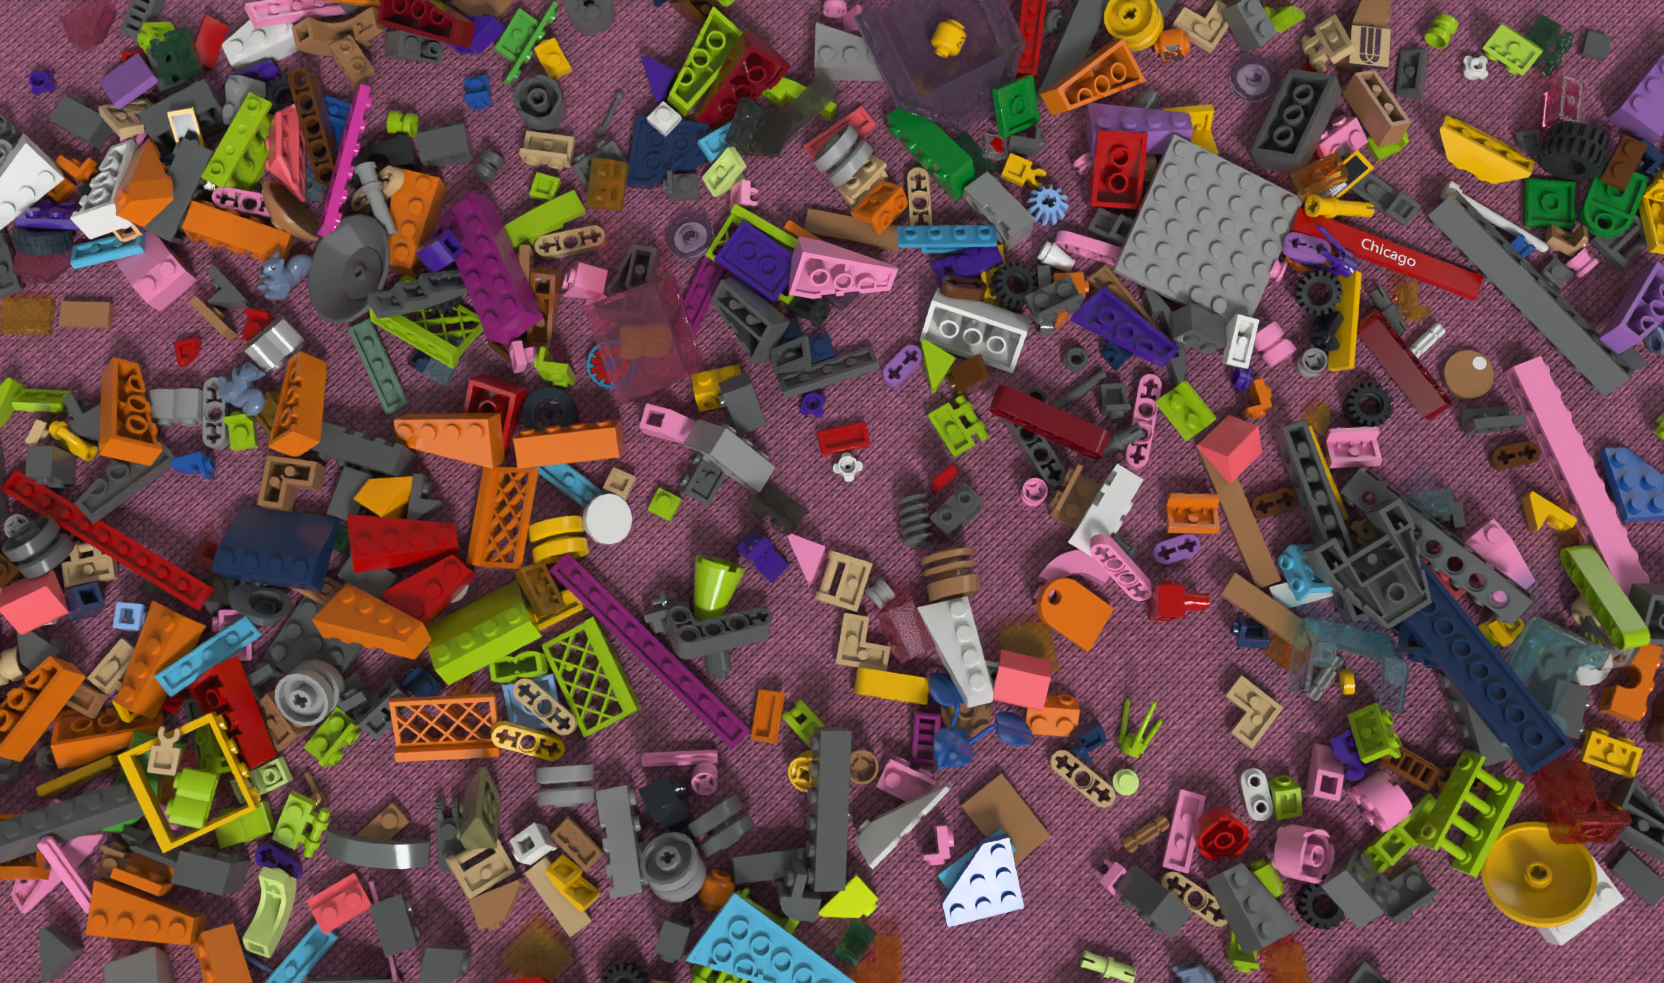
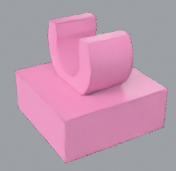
M742 179L731 186L730 210L735 203L743 208H753L757 205L758 202L750 199V195L754 196L758 193L756 188H751V181Z
M522 340L511 342L508 349L514 373L524 372L527 363L534 362L536 355L535 347L524 349Z
M1104 860L1105 865L1109 867L1108 872L1101 874L1096 870L1095 875L1100 879V883L1105 889L1115 895L1117 891L1114 887L1127 871L1117 862L1112 864L1109 860Z

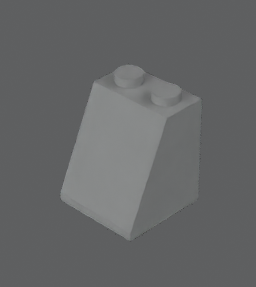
M156 947L143 948L139 953L118 957L114 962L104 965L105 983H176L168 954Z

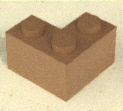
M267 455L257 505L267 509L293 512L297 489L322 492L326 467L314 461Z

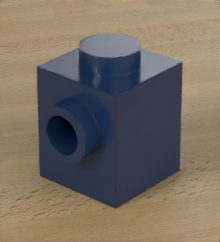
M97 582L72 587L64 596L70 609V613L67 614L70 622L94 617L106 605Z

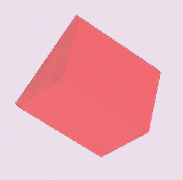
M1231 415L1226 416L1196 445L1199 451L1229 484L1262 453L1259 427Z
M53 569L33 579L23 578L2 588L0 612L20 635H24L70 613Z
M1002 650L993 689V700L1043 711L1051 679L1052 661Z

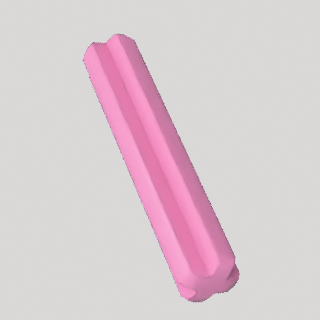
M717 750L643 753L641 756L643 767L697 765L701 762L718 763Z

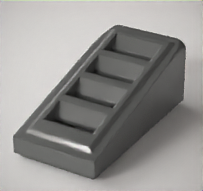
M131 0L119 32L138 41L137 37L143 23L155 22L165 2L163 0H148L150 2L147 4V0ZM139 17L143 20L142 22H139L136 20V18ZM132 25L139 28L138 32L131 29Z

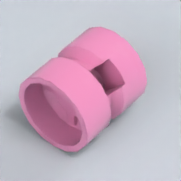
M1276 321L1259 331L1254 341V348L1257 351L1264 352L1262 358L1269 368L1277 365L1297 350L1289 338L1283 339L1284 331Z

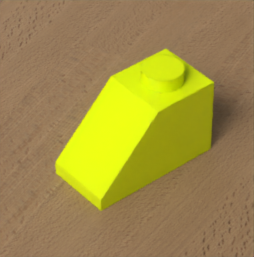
M856 874L846 883L845 891H838L819 909L818 913L821 917L860 918L863 914L868 917L878 907L875 903L878 897Z

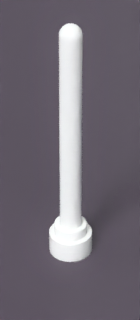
M1452 180L1442 190L1439 196L1441 199L1446 200L1457 190L1486 220L1515 237L1522 233L1525 236V241L1528 244H1533L1536 247L1535 249L1540 252L1548 250L1549 247L1544 241L1463 194V190L1459 188L1460 185Z

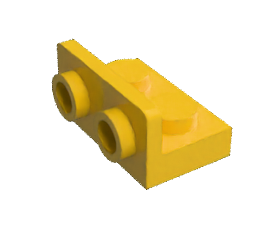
M1593 727L1592 731L1583 730L1582 735L1586 736L1578 760L1627 778L1635 776L1643 749L1634 746L1635 741L1618 736L1617 740L1608 737V731Z

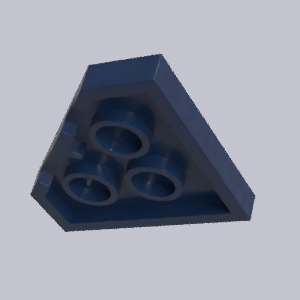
M637 115L626 186L651 190L660 184L663 178H667V170H672L674 174L680 167L702 152L697 142L708 135L709 124L681 120L665 137L648 123V116Z

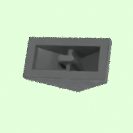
M802 336L770 349L774 374L812 369L808 336Z
M58 925L39 928L42 983L60 979L84 950L83 946Z

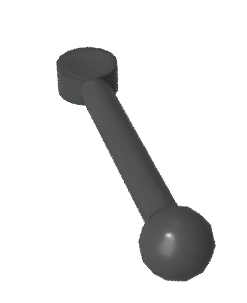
M622 91L615 93L616 99L603 125L597 129V133L601 137L607 135L606 128L619 102L624 99Z

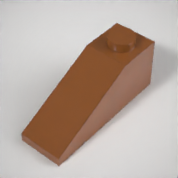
M537 267L531 272L530 288L543 316L540 321L527 330V343L531 346L552 347L561 297L563 270Z

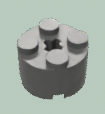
M564 0V7L568 18L575 30L581 34L588 36L597 35L596 33L608 30L614 23L616 12L613 0Z
M534 75L535 77L522 80L517 85L513 95L515 108L522 122L533 131L552 133L564 121L567 113V103L561 89L552 78L545 75Z

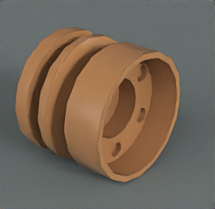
M947 548L936 551L921 559L922 566H934V568L925 570L923 572L924 576L936 577L937 581L926 586L930 603L953 600L982 592L979 574L966 573V570L976 566L975 560L964 561V559L974 556L973 548Z

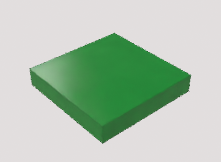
M1024 75L992 89L999 137H1009L1040 123L1033 75Z
M1526 178L1523 181V227L1547 229L1552 223L1565 231L1574 230L1576 228V182Z

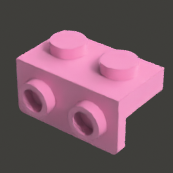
M1339 116L1333 119L1331 125L1324 130L1316 151L1325 168L1341 148L1352 155L1368 142L1357 117Z
M1362 426L1358 428L1338 427L1329 429L1323 443L1329 468L1380 466L1382 457L1377 443V437L1380 433L1379 427Z
M945 824L934 825L936 851L921 853L922 860L927 861L929 865L945 864L944 859H950L949 847H954L953 831L948 829Z

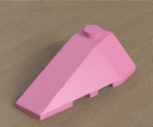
M798 237L791 261L789 295L816 299L821 298V295L827 294L843 296L846 292L859 291L861 294L890 291L898 268L824 241Z
M53 799L48 806L62 801ZM99 830L58 845L73 866L76 867L92 852L102 838L103 833ZM36 852L30 854V862L35 861ZM46 858L44 868L50 869L48 880L15 881L10 895L22 914L27 913L61 881V878Z

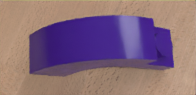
M439 227L415 249L414 253L430 273H434L455 261L465 248L450 229L443 232L441 227Z

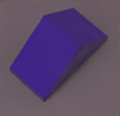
M646 56L642 57V63L658 107L662 101L667 103L668 96L678 78L677 72Z

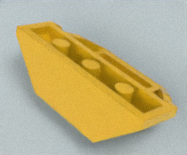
M1448 115L1443 119L1440 127L1441 138L1447 159L1456 168L1464 169L1474 174L1477 179L1491 184L1528 178L1532 174L1535 161L1526 158L1513 147L1468 123L1453 119Z

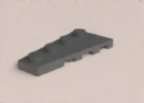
M158 437L157 441L161 442L163 451L151 466L120 459L117 461L113 460L107 467L108 471L101 479L97 478L75 502L77 507L93 524L172 468L171 459L176 457Z

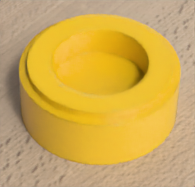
M1351 668L1339 671L1340 689L1344 695L1355 693V681Z

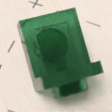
M854 919L833 954L856 969L877 932L860 920Z

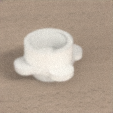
M1468 55L1463 59L1465 64L1463 75L1467 79H1485L1488 76V71L1486 70L1488 60L1486 57L1473 58Z
M848 452L843 453L839 462L833 465L834 473L842 475L846 482H852L854 475L863 469L862 462L856 461Z

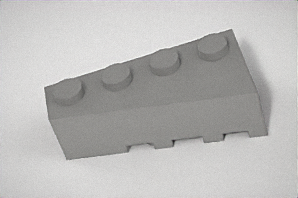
M630 785L596 791L601 828L606 829V833L602 834L603 849L606 854H610V859L607 860L606 871L607 876L614 883V888L609 889L610 899L642 893L649 889V883L644 878L640 868L641 855L646 846L644 841L640 842L638 832L642 831L640 815H635L634 805H637L635 789L631 790Z

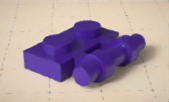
M1351 727L1330 739L1333 754L1340 759L1342 764L1347 763L1348 765L1346 772L1348 780L1357 781L1372 771L1374 761L1366 764L1361 761Z

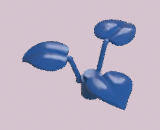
M932 672L929 674L928 689L931 696L944 706L954 705L955 707L950 728L939 729L933 737V751L938 769L969 764L974 756L971 747L972 743L994 729L997 730L998 738L1009 745L1025 746L1035 741L1034 735L1027 723L1019 715L1009 711L999 712L995 716L996 724H991L969 740L964 730H955L960 704H964V701L951 676L942 672Z

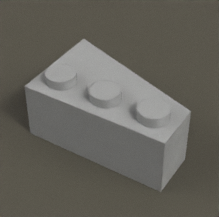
M816 22L815 80L887 81L888 46Z
M987 171L964 188L962 197L984 225H996L997 241L1003 244L1006 252L1030 236L1036 219L1001 185L995 176H992Z
M698 419L682 445L688 449L699 451L703 454L701 458L707 462L711 460L721 468L723 473L745 488L760 493L775 469L768 462L769 457L761 451H754L752 449L753 444L742 437L738 438L735 435L737 431L726 424L719 426Z

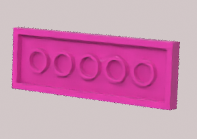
M360 84L352 98L316 234L326 238L330 232H335L336 227L339 226L342 212L338 210L341 209L342 203L346 201L348 189L344 187L351 180L355 167L350 164L353 163L354 158L358 155L361 143L357 142V140H359L360 135L364 132L367 120L363 118H365L366 112L369 111L373 99L372 96H369L371 87Z

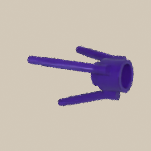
M271 59L230 74L248 78L257 75L261 82L271 80L273 83L276 82L274 77L281 76Z
M1321 225L1317 229L1342 253H1337L1333 256L1324 250L1319 251L1320 255L1331 261L1330 266L1332 267L1290 257L1292 261L1319 270L1323 268L1332 272L1336 277L1342 275L1345 278H1348L1354 272L1358 261L1352 258L1353 253L1345 249Z

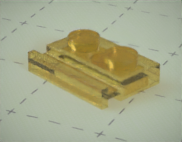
M2 298L0 316L2 325L0 333L3 335H52L51 325L54 324L56 301L51 298Z

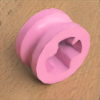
M1090 152L1079 157L1073 164L1074 168H1079L1078 173L1080 175L1091 170L1093 159Z
M1276 259L1270 271V278L1273 277L1275 282H1279L1288 262L1284 261L1281 263L1279 259Z

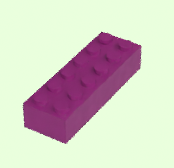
M471 191L439 217L438 222L443 232L450 229L465 248L455 262L487 339L508 345L540 321L543 316L492 199Z

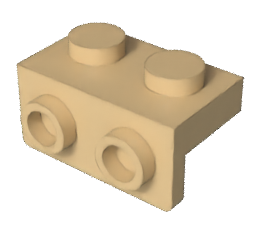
M526 131L524 146L519 149V155L523 162L531 166L545 164L554 169L571 168L576 140L571 136Z
M871 155L862 167L838 188L851 209L880 180L885 181L888 178L884 170L887 167L885 161Z

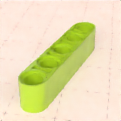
M1583 544L1562 548L1560 551V561L1563 568L1613 645L1618 650L1648 645L1650 643V633L1647 626L1591 544Z

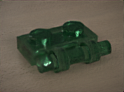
M1540 14L1526 35V38L1544 49L1531 66L1536 68L1540 62H1543L1545 67L1542 73L1545 76H1551L1554 70H1557L1561 65V58L1564 53L1570 50L1574 34L1566 32L1564 36L1559 35L1558 32L1562 25ZM1551 44L1555 46L1553 54L1547 51Z
M187 26L164 33L165 43L160 44L159 39L150 40V53L152 58L156 60L158 66L156 71L165 86L174 84L172 79L174 73H177V76L183 80L204 72L192 34ZM168 54H170L172 62L167 63L165 58Z

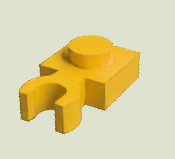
M1010 153L1000 178L1021 187L1027 181L1030 187L1038 190L1041 183L1036 182L1035 176L1044 178L1047 173L1042 169H1030L1033 162Z

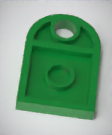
M1605 161L1601 174L1591 179L1580 208L1582 224L1587 227L1591 234L1600 238H1613L1623 233L1634 220L1649 177L1634 172L1626 189L1620 191L1599 181L1608 161ZM1598 219L1606 220L1608 229L1599 227Z

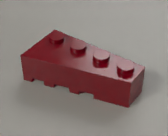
M380 0L378 24L448 44L471 48L475 23L439 0Z

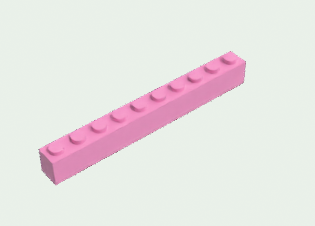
M1541 356L1513 366L1505 371L1504 375L1525 416V420L1570 515L1578 519L1575 526L1584 544H1591L1628 598L1632 583L1649 584L1650 578L1638 561V553L1628 540L1627 530L1617 517L1616 507L1607 496L1603 480L1597 475L1593 458L1586 452L1582 435L1576 430L1572 422L1571 412L1565 407L1561 399L1560 389L1554 384L1550 376L1549 366L1543 361Z

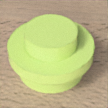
M1121 769L1114 774L1112 784L1115 791L1119 794L1131 795L1138 789L1139 779L1132 770Z

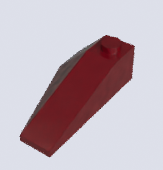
M745 29L728 54L696 116V120L709 124V127L717 130L739 114V110L746 104L755 102L758 99L757 96L766 89L771 90L775 87L790 68V64L766 40Z

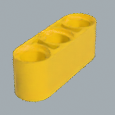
M858 667L853 693L927 705L929 679Z

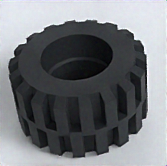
M1578 122L1557 123L1547 130L1537 161L1540 167L1556 177L1573 181L1594 179L1603 170L1611 147V140L1606 133L1601 132L1602 130L1588 124Z

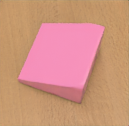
M856 5L844 15L843 31L859 37L862 34V6Z

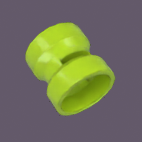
M1447 14L1437 15L1433 21V27L1429 28L1424 36L1425 41L1434 48H1445L1450 41V36L1458 28L1457 20Z
M396 110L389 112L387 118V131L389 134H408L410 138L416 136L419 125L417 114L407 113L405 115Z

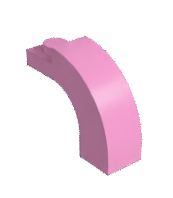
M1074 550L1052 560L1041 571L1037 580L1046 583L1057 577L1083 576L1103 586L1110 575L1093 557L1081 550ZM1116 559L1109 560V562H1117V561H1118V560H1116ZM1041 584L1039 585L1038 589L1036 590L1033 598L1036 600L1038 593L1042 588ZM1052 590V591L1049 593V595H1048V601H1050V599H1051V597L1053 596L1055 590Z

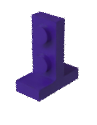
M754 530L736 547L771 584L789 567V564L775 552L773 544L766 537L762 539Z

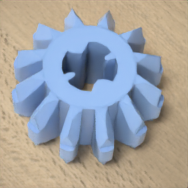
M1052 183L1048 185L1047 189L1041 184L1038 187V191L1032 190L1030 193L1031 198L1027 199L1026 203L1030 207L1028 212L1031 215H1035V222H1038L1039 219L1043 220V227L1046 226L1048 221L1054 226L1057 223V219L1063 220L1065 217L1064 212L1069 207L1065 203L1068 199L1067 195H1060L1061 187L1052 190Z

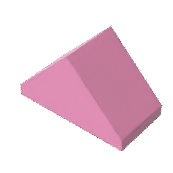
M790 534L787 536L805 579L808 585L814 582L826 547Z

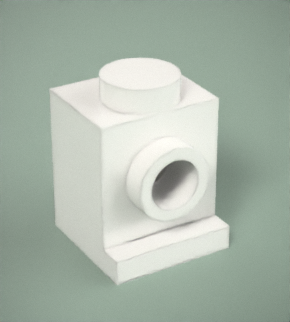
M534 822L510 840L514 848L512 853L518 862L531 865L551 850L554 851L558 848L555 841L549 836L551 833L548 827Z

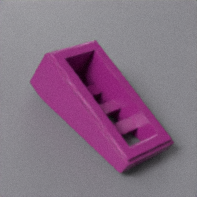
M915 709L911 763L937 765L933 744L918 743V739L933 740L935 733L940 729L941 710ZM920 718L933 719L935 723L921 722ZM919 728L932 729L934 733L919 732ZM917 749L933 751V755L917 754Z

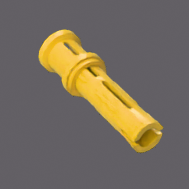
M1316 194L1310 195L1305 202V212L1310 217L1323 215L1325 218H1333L1336 215L1370 218L1374 214V209L1366 208L1374 207L1371 202L1338 200L1335 196L1322 198Z

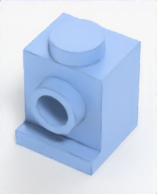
M117 602L113 628L141 632L150 607L143 604ZM125 609H126V610H127V615H126V621H125V624H124L123 622H124V615H125Z

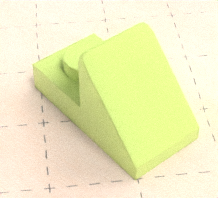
M728 147L702 176V179L713 197H717L731 189V186L740 180H745L742 171L747 166L735 147Z

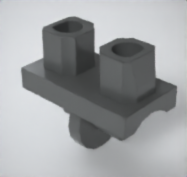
M664 588L659 589L660 597L651 599L652 606L656 607L644 610L645 622L650 623L654 633L665 631L667 625L665 617H668V612L672 607L681 605L691 610L689 597L677 600L676 592L666 595Z

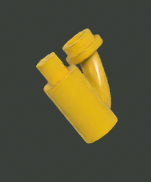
M54 421L50 425L48 432L52 438L60 442L61 448L87 462L91 461L97 454L98 448L69 431L67 423Z

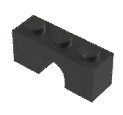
M408 134L395 135L389 140L373 141L368 143L367 146L360 147L357 157L350 164L356 167L366 162H375L376 165L380 162H389L392 167L414 172L421 170L415 145ZM353 172L352 178L347 184L350 189L362 186L359 176L355 172Z

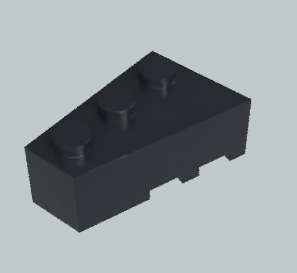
M667 775L638 789L648 814L656 823L662 821L660 827L662 830L665 829L666 833H677L695 821V817L685 797V793L688 790L682 778L679 779L676 775Z

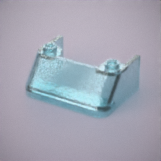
M1307 617L1298 623L1286 691H1310L1313 667L1330 666L1335 661L1336 652L1339 650L1383 661V681L1379 706L1384 710L1387 709L1390 713H1403L1409 668L1403 655L1397 653L1398 645L1392 636L1317 617Z

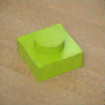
M536 172L529 193L530 197L544 202L555 199L561 185L560 178Z
M658 488L647 510L671 522L682 499Z

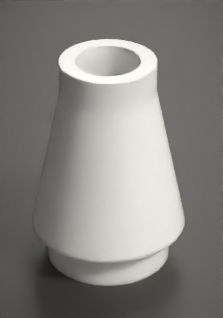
M1048 241L1045 242L1037 256L1042 264L1069 273L1076 261L1055 242L1050 243Z

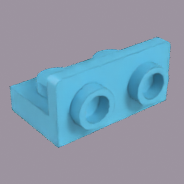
M1313 544L1290 545L1277 558V562L1297 601H1302L1310 593H1325L1333 590V588L1314 575L1301 553Z

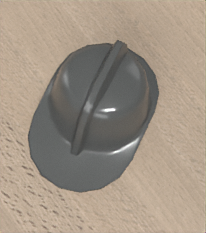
M239 585L235 586L228 596L229 604L238 613L248 616L252 623L258 626L276 624L281 618L291 612L293 606L292 599L287 593L274 588Z

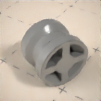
M20 514L10 516L4 524L5 534L11 537L16 531L34 519Z
M882 578L876 581V585L864 590L880 610L885 606V602L896 597Z

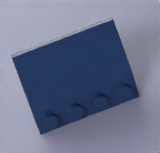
M242 506L218 546L212 571L222 578L322 592L340 519L329 516Z

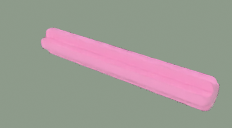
M43 836L37 842V847L84 912L89 913L92 891L52 836Z

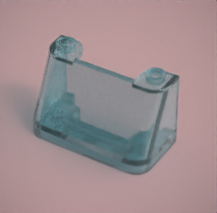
M1533 617L1525 624L1506 663L1564 734H1566L1567 723L1564 718L1555 714L1556 709L1580 666L1589 670L1599 668L1606 660L1610 650L1542 617Z

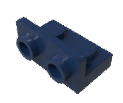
M1400 622L1397 653L1408 657V661L1423 663L1425 668L1440 669L1406 624Z

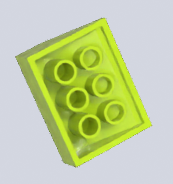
M518 579L435 621L427 628V632L432 639L428 644V651L434 669L448 685L542 637Z

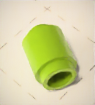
M1264 858L1249 865L1251 868L1249 871L1274 898L1285 892L1282 887L1284 883L1276 869L1273 868L1271 861L1265 862Z

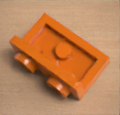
M1170 493L1164 508L1167 533L1218 534L1220 531L1217 509L1220 501L1219 495L1208 493Z
M1067 694L1059 696L1047 695L1043 711L1026 708L1025 722L1033 734L1071 737L1069 733L1078 729L1080 713L1078 698Z

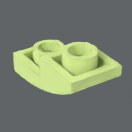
M283 757L250 771V777L247 778L251 787L255 786L260 796L294 780ZM236 779L230 781L240 805L244 804L246 800Z

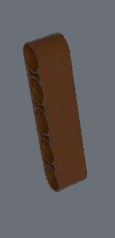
M296 67L289 72L288 81L316 181L321 185L329 187L330 181L327 180L326 176L330 170L332 172L334 170L338 149L322 89L316 74L304 68ZM306 75L307 81L304 85H301V78ZM313 99V106L308 110L307 104L309 100ZM319 123L320 129L317 133H314V126ZM325 146L326 154L321 158L320 151Z

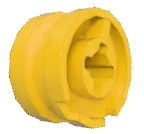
M811 750L801 753L790 763L788 768V777L795 788L803 792H808V788L811 787L812 777L806 772L808 771L809 762L812 761L813 751Z

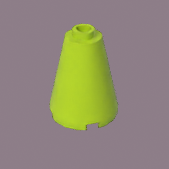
M696 555L693 618L697 619V622L723 615L744 575L745 567H739L738 563L713 556L711 561L705 559V555Z

